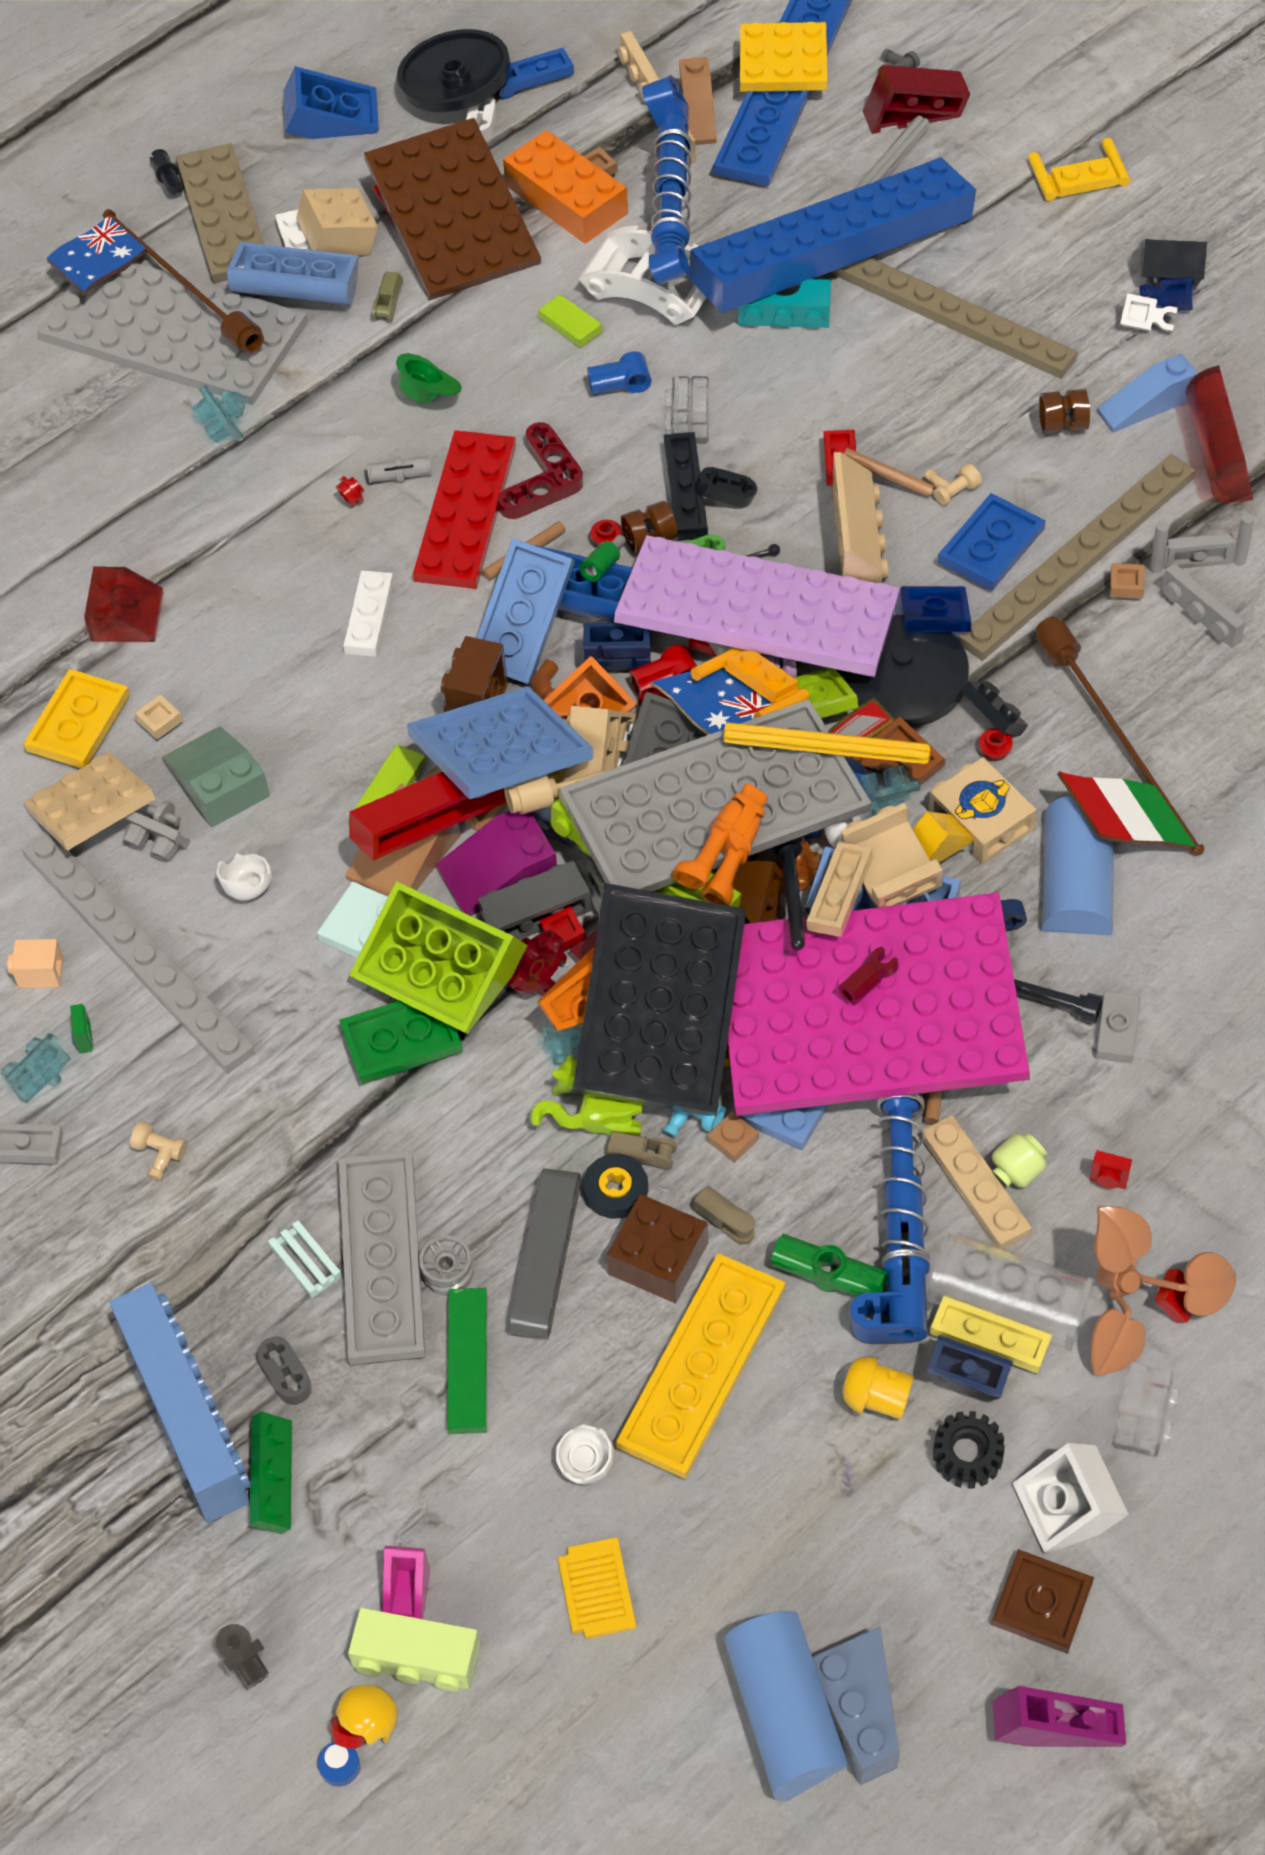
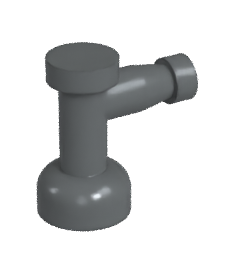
M886 48L881 55L883 60L892 63H885L883 65L916 68L920 65V59L914 51H909L902 56Z

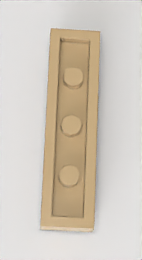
M951 1115L924 1129L926 1135L925 1145L999 1252L1030 1236L1032 1227L954 1116Z

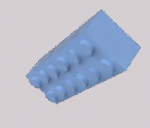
M151 1282L109 1301L123 1337L207 1524L250 1504L245 1491L250 1488V1481L245 1467L232 1444L223 1419L219 1416L208 1386L204 1383L193 1354L191 1355L179 1323L175 1320L165 1293L157 1295Z

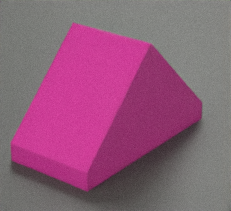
M385 1545L382 1612L418 1619L424 1618L430 1576V1566L424 1548Z

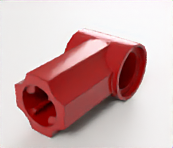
M678 644L665 650L660 659L629 671L630 680L638 696L646 692L658 690L651 686L652 681L690 672L697 665L686 646Z

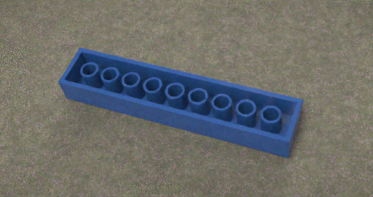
M941 157L690 249L689 280L723 313L800 284L807 279L819 277L970 220L973 216L976 188Z

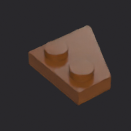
M900 716L873 737L929 744ZM931 745L930 758L926 764L851 756V758L858 760L865 769L919 786L945 766L944 757Z

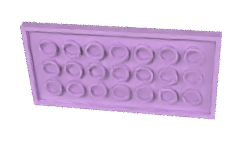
M646 535L616 608L614 622L875 677L897 605L900 588L889 586L885 583H873L851 576L843 577L825 573L821 570H811L788 563H777L758 557H748L725 550H714L692 543L685 544L666 540L662 537Z

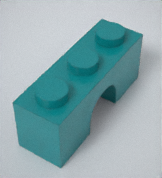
M807 279L801 282L800 289L793 295L781 296L774 293L739 306L738 325L829 328L831 280Z

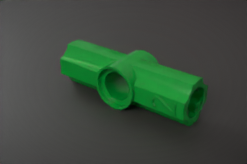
M784 1233L778 1238L771 1257V1266L812 1280L817 1288L826 1292L839 1290L855 1297L864 1293L883 1292L888 1278V1272L847 1257L842 1249L837 1246L824 1245L820 1247ZM826 1265H831L836 1267L837 1270L828 1272L824 1271L821 1268Z

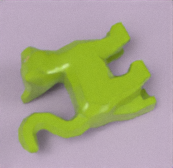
M567 1056L564 1062L559 1065L558 1070H553L552 1076L557 1081L553 1088V1095L572 1093L576 1056ZM584 1094L582 1106L578 1114L571 1116L561 1104L552 1100H546L533 1106L530 1111V1121L534 1126H539L543 1115L550 1113L562 1127L570 1129L583 1128L589 1132L605 1133L610 1136L612 1131L641 1136V1122L632 1120V1116L642 1113L643 1104L622 1102Z

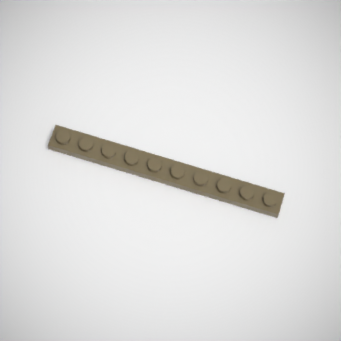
M871 257L829 272L1057 378L1062 379L1077 360L1078 351Z
M1173 454L1166 457L959 634L958 640L964 649L981 661H984L1195 478L1196 470Z

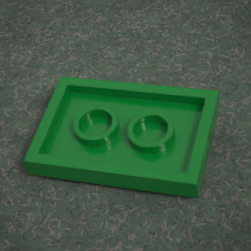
M396 1001L339 1020L361 1085L463 1052L462 1043L456 1028L402 1001Z

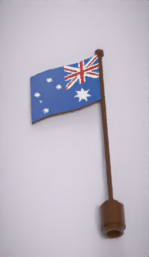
M111 209L104 211L103 221L88 232L63 244L47 257V262L85 295L95 285L127 268L147 252L223 319L221 333L238 350L255 353L263 345L264 336L257 324L241 311H234L228 315L225 314L116 218V213Z

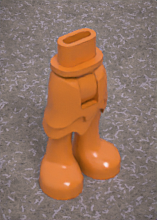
M745 783L740 793H735L731 801L725 804L715 817L714 822L710 826L709 837L694 860L681 861L674 867L672 871L674 880L690 889H700L703 887L700 895L706 902L729 906L734 897L732 883L739 864H745L747 856L750 855L752 843L760 827L761 818L765 815L763 807L768 800V796L755 786ZM721 851L725 857L715 875L708 881L714 863Z

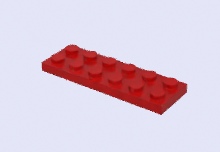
M454 430L413 571L414 582L477 589L499 510L498 497L505 488L515 452V437Z

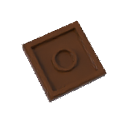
M1018 1549L991 1625L1068 1654L1094 1577Z

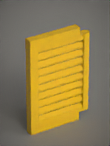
M618 1537L567 1547L569 1555L560 1556L557 1559L572 1633L584 1632L585 1639L637 1629Z

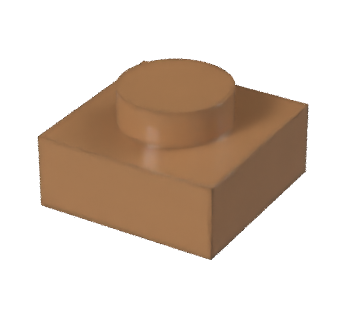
M599 147L584 155L585 158L610 176L618 172L617 162L602 148Z
M1111 563L1110 597L1143 598L1144 565Z
M732 1111L707 1134V1139L712 1146L735 1163L759 1140V1132Z

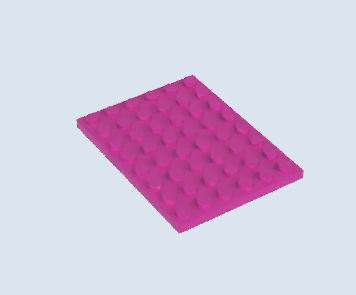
M999 892L854 910L850 914L842 937L807 931L806 921L808 916L802 917L805 946L799 951L791 947L788 919L744 924L728 1035L736 1116L1030 1080ZM882 946L885 949V958L880 962L888 963L892 958L896 957L899 968L893 975L882 977L881 983L853 1006L842 997L838 987L863 963H869L872 952Z

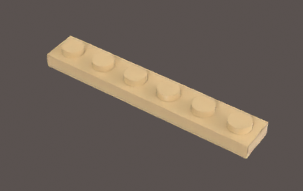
M628 31L620 34L621 46L618 47V55L621 63H626L632 82H637L639 85V92L644 100L642 87L660 79L633 33ZM688 130V136L692 140V163H695V139L692 136L691 132Z

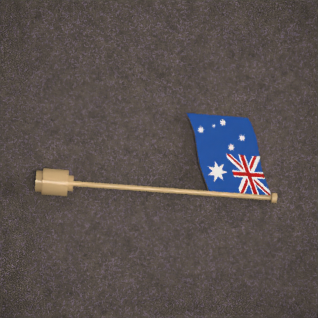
M725 668L698 681L692 678L690 671L651 682V686L669 697L693 725L707 735L724 730L728 722L740 724L752 720L756 712L773 704L731 675ZM609 770L557 784L553 778L548 779L546 775L518 783L514 787H506L504 792L508 808L511 813L519 812L522 815L551 807L554 799L558 798L559 788Z

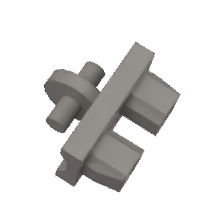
M163 801L158 807L154 805L148 807L147 814L153 816V819L135 811L124 817L129 824L123 840L130 845L143 849L150 834L157 838L150 852L166 861L171 860L178 847L186 850L190 843L188 838L181 836L180 831L169 827L170 824L177 827L181 821L179 816L174 815L175 806L169 801Z

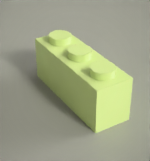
M360 1608L348 1655L352 1667L356 1668L361 1674L376 1677L380 1673L395 1675L397 1680L404 1683L418 1684L419 1680L435 1683L434 1685L441 1690L456 1692L458 1688L470 1690L481 1643L478 1630Z

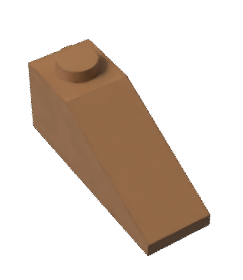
M708 57L679 59L680 89L688 103L689 131L695 139V145L717 143Z

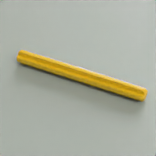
M730 722L726 723L724 728V742L732 744L919 764L928 763L930 758V745L927 743Z

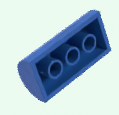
M537 546L575 560L558 610L614 622L615 611L632 572V567L614 564L598 581L591 582L585 579L580 572V564L587 557Z

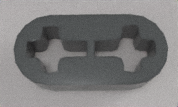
M270 1337L265 1339L257 1351L262 1370L283 1402L290 1405L303 1403L308 1399L312 1390L307 1371L284 1338ZM275 1350L278 1354H281L283 1365L279 1367L276 1361L270 1358L269 1353ZM289 1374L296 1383H299L300 1389L294 1391L291 1387L288 1388L285 1377Z

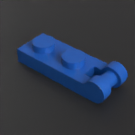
M564 47L511 63V71L507 81L497 92L501 98L508 99L516 91L573 75L574 65Z

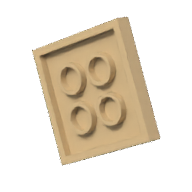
M109 752L95 757L90 764L83 768L67 773L52 786L36 791L31 798L24 801L28 812L68 851L156 798L146 783Z

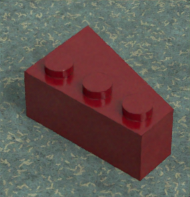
M881 65L863 108V114L871 134L881 133L880 128L897 125L898 129L906 128L907 123H911L919 115L927 118L929 123L959 118L970 97V92L961 71Z

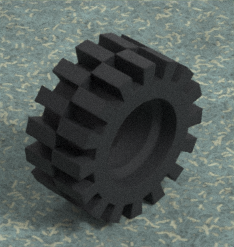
M963 1411L957 1412L954 1420L951 1416L947 1417L944 1420V1426L940 1424L934 1439L933 1461H936L935 1467L938 1473L944 1472L943 1479L947 1482L951 1478L955 1479L954 1486L961 1488L962 1482H967L968 1489H974L976 1482H980L982 1487L988 1484L989 1477L994 1480L998 1474V1469L1001 1470L1005 1445H1003L1004 1436L1002 1432L998 1433L999 1426L995 1421L991 1425L988 1424V1416L983 1414L981 1419H977L975 1411H969V1417H964ZM962 1438L975 1439L983 1446L984 1454L977 1461H963L954 1452L953 1447L955 1443Z

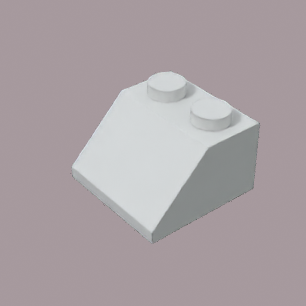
M1067 1443L1013 1482L1044 1553H1051L1101 1535L1129 1515L1096 1445Z

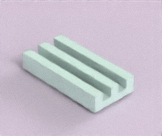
M298 1220L292 1224V1229L289 1231L284 1229L280 1232L281 1236L275 1239L273 1237L268 1243L272 1251L312 1299L341 1279L342 1275L341 1271ZM299 1236L330 1274L328 1277H325L295 1240L296 1237ZM286 1244L290 1246L319 1282L314 1286L283 1249V1246Z

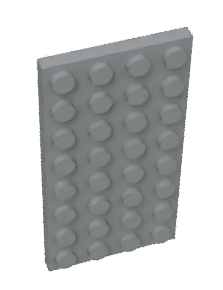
M133 262L127 268L95 285L85 295L71 284L38 329L37 334L41 341L253 406L308 323L307 313L186 278L225 314L228 315L234 311H241L261 328L264 336L262 347L255 353L241 352L222 335L221 324L223 319L171 273Z
M809 699L740 723L829 733ZM724 730L559 788V798L605 883L651 892L677 883L672 877L674 867L681 861L694 860L709 837L710 826L714 822L715 817L723 806L731 801L735 793H740L745 783L755 786L768 796V800L763 807L765 815L761 818L760 827L752 843L750 855L869 812L872 803L843 755L726 743L723 738ZM721 851L712 869L721 865L725 857Z

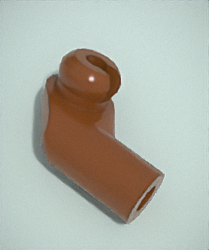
M548 659L544 661L530 681L531 689L542 700L555 690L551 687L550 680L559 670L556 663Z

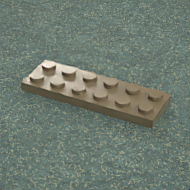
M232 143L176 156L179 172L213 284L228 280L227 269L240 242L264 244Z

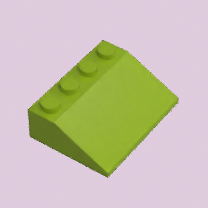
M396 881L349 976L468 1034L511 979L528 945L508 933Z

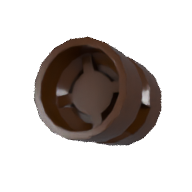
M1086 389L1067 390L1063 396L1059 391L1040 393L1039 418L1043 434L1062 432L1064 427H1067L1069 431L1089 429L1090 405ZM1065 408L1069 409V413H1065Z
M662 500L646 506L645 512L637 509L620 517L625 540L633 554L640 552L646 535L662 537L671 541L678 539L675 518L666 501Z

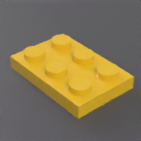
M69 669L23 743L26 751L78 768L88 765L130 696L128 686Z

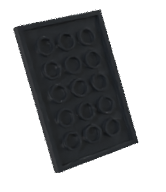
M605 883L571 1092L705 1116L717 1115L746 909Z

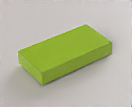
M561 294L538 310V316L541 320L580 348L602 332V324Z

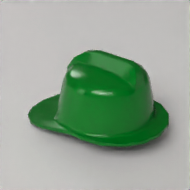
M411 353L401 354L397 357L396 365L400 371L398 378L399 389L417 403L428 404L433 402L438 395L450 396L461 392L462 386L459 381L440 370L428 359Z

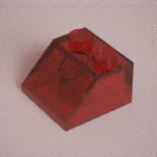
M93 566L84 614L91 642H156L164 594L163 588L127 567Z

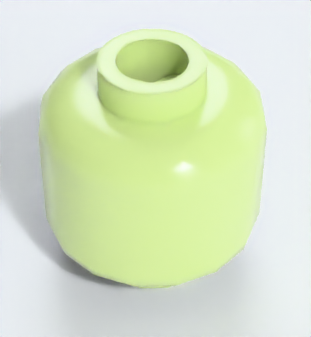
M1014 1133L993 1152L992 1160L996 1168L992 1172L1006 1187L1013 1183L1017 1187L1026 1188L1046 1169L1047 1163L1044 1157L1048 1153L1029 1133H1026L1024 1136Z

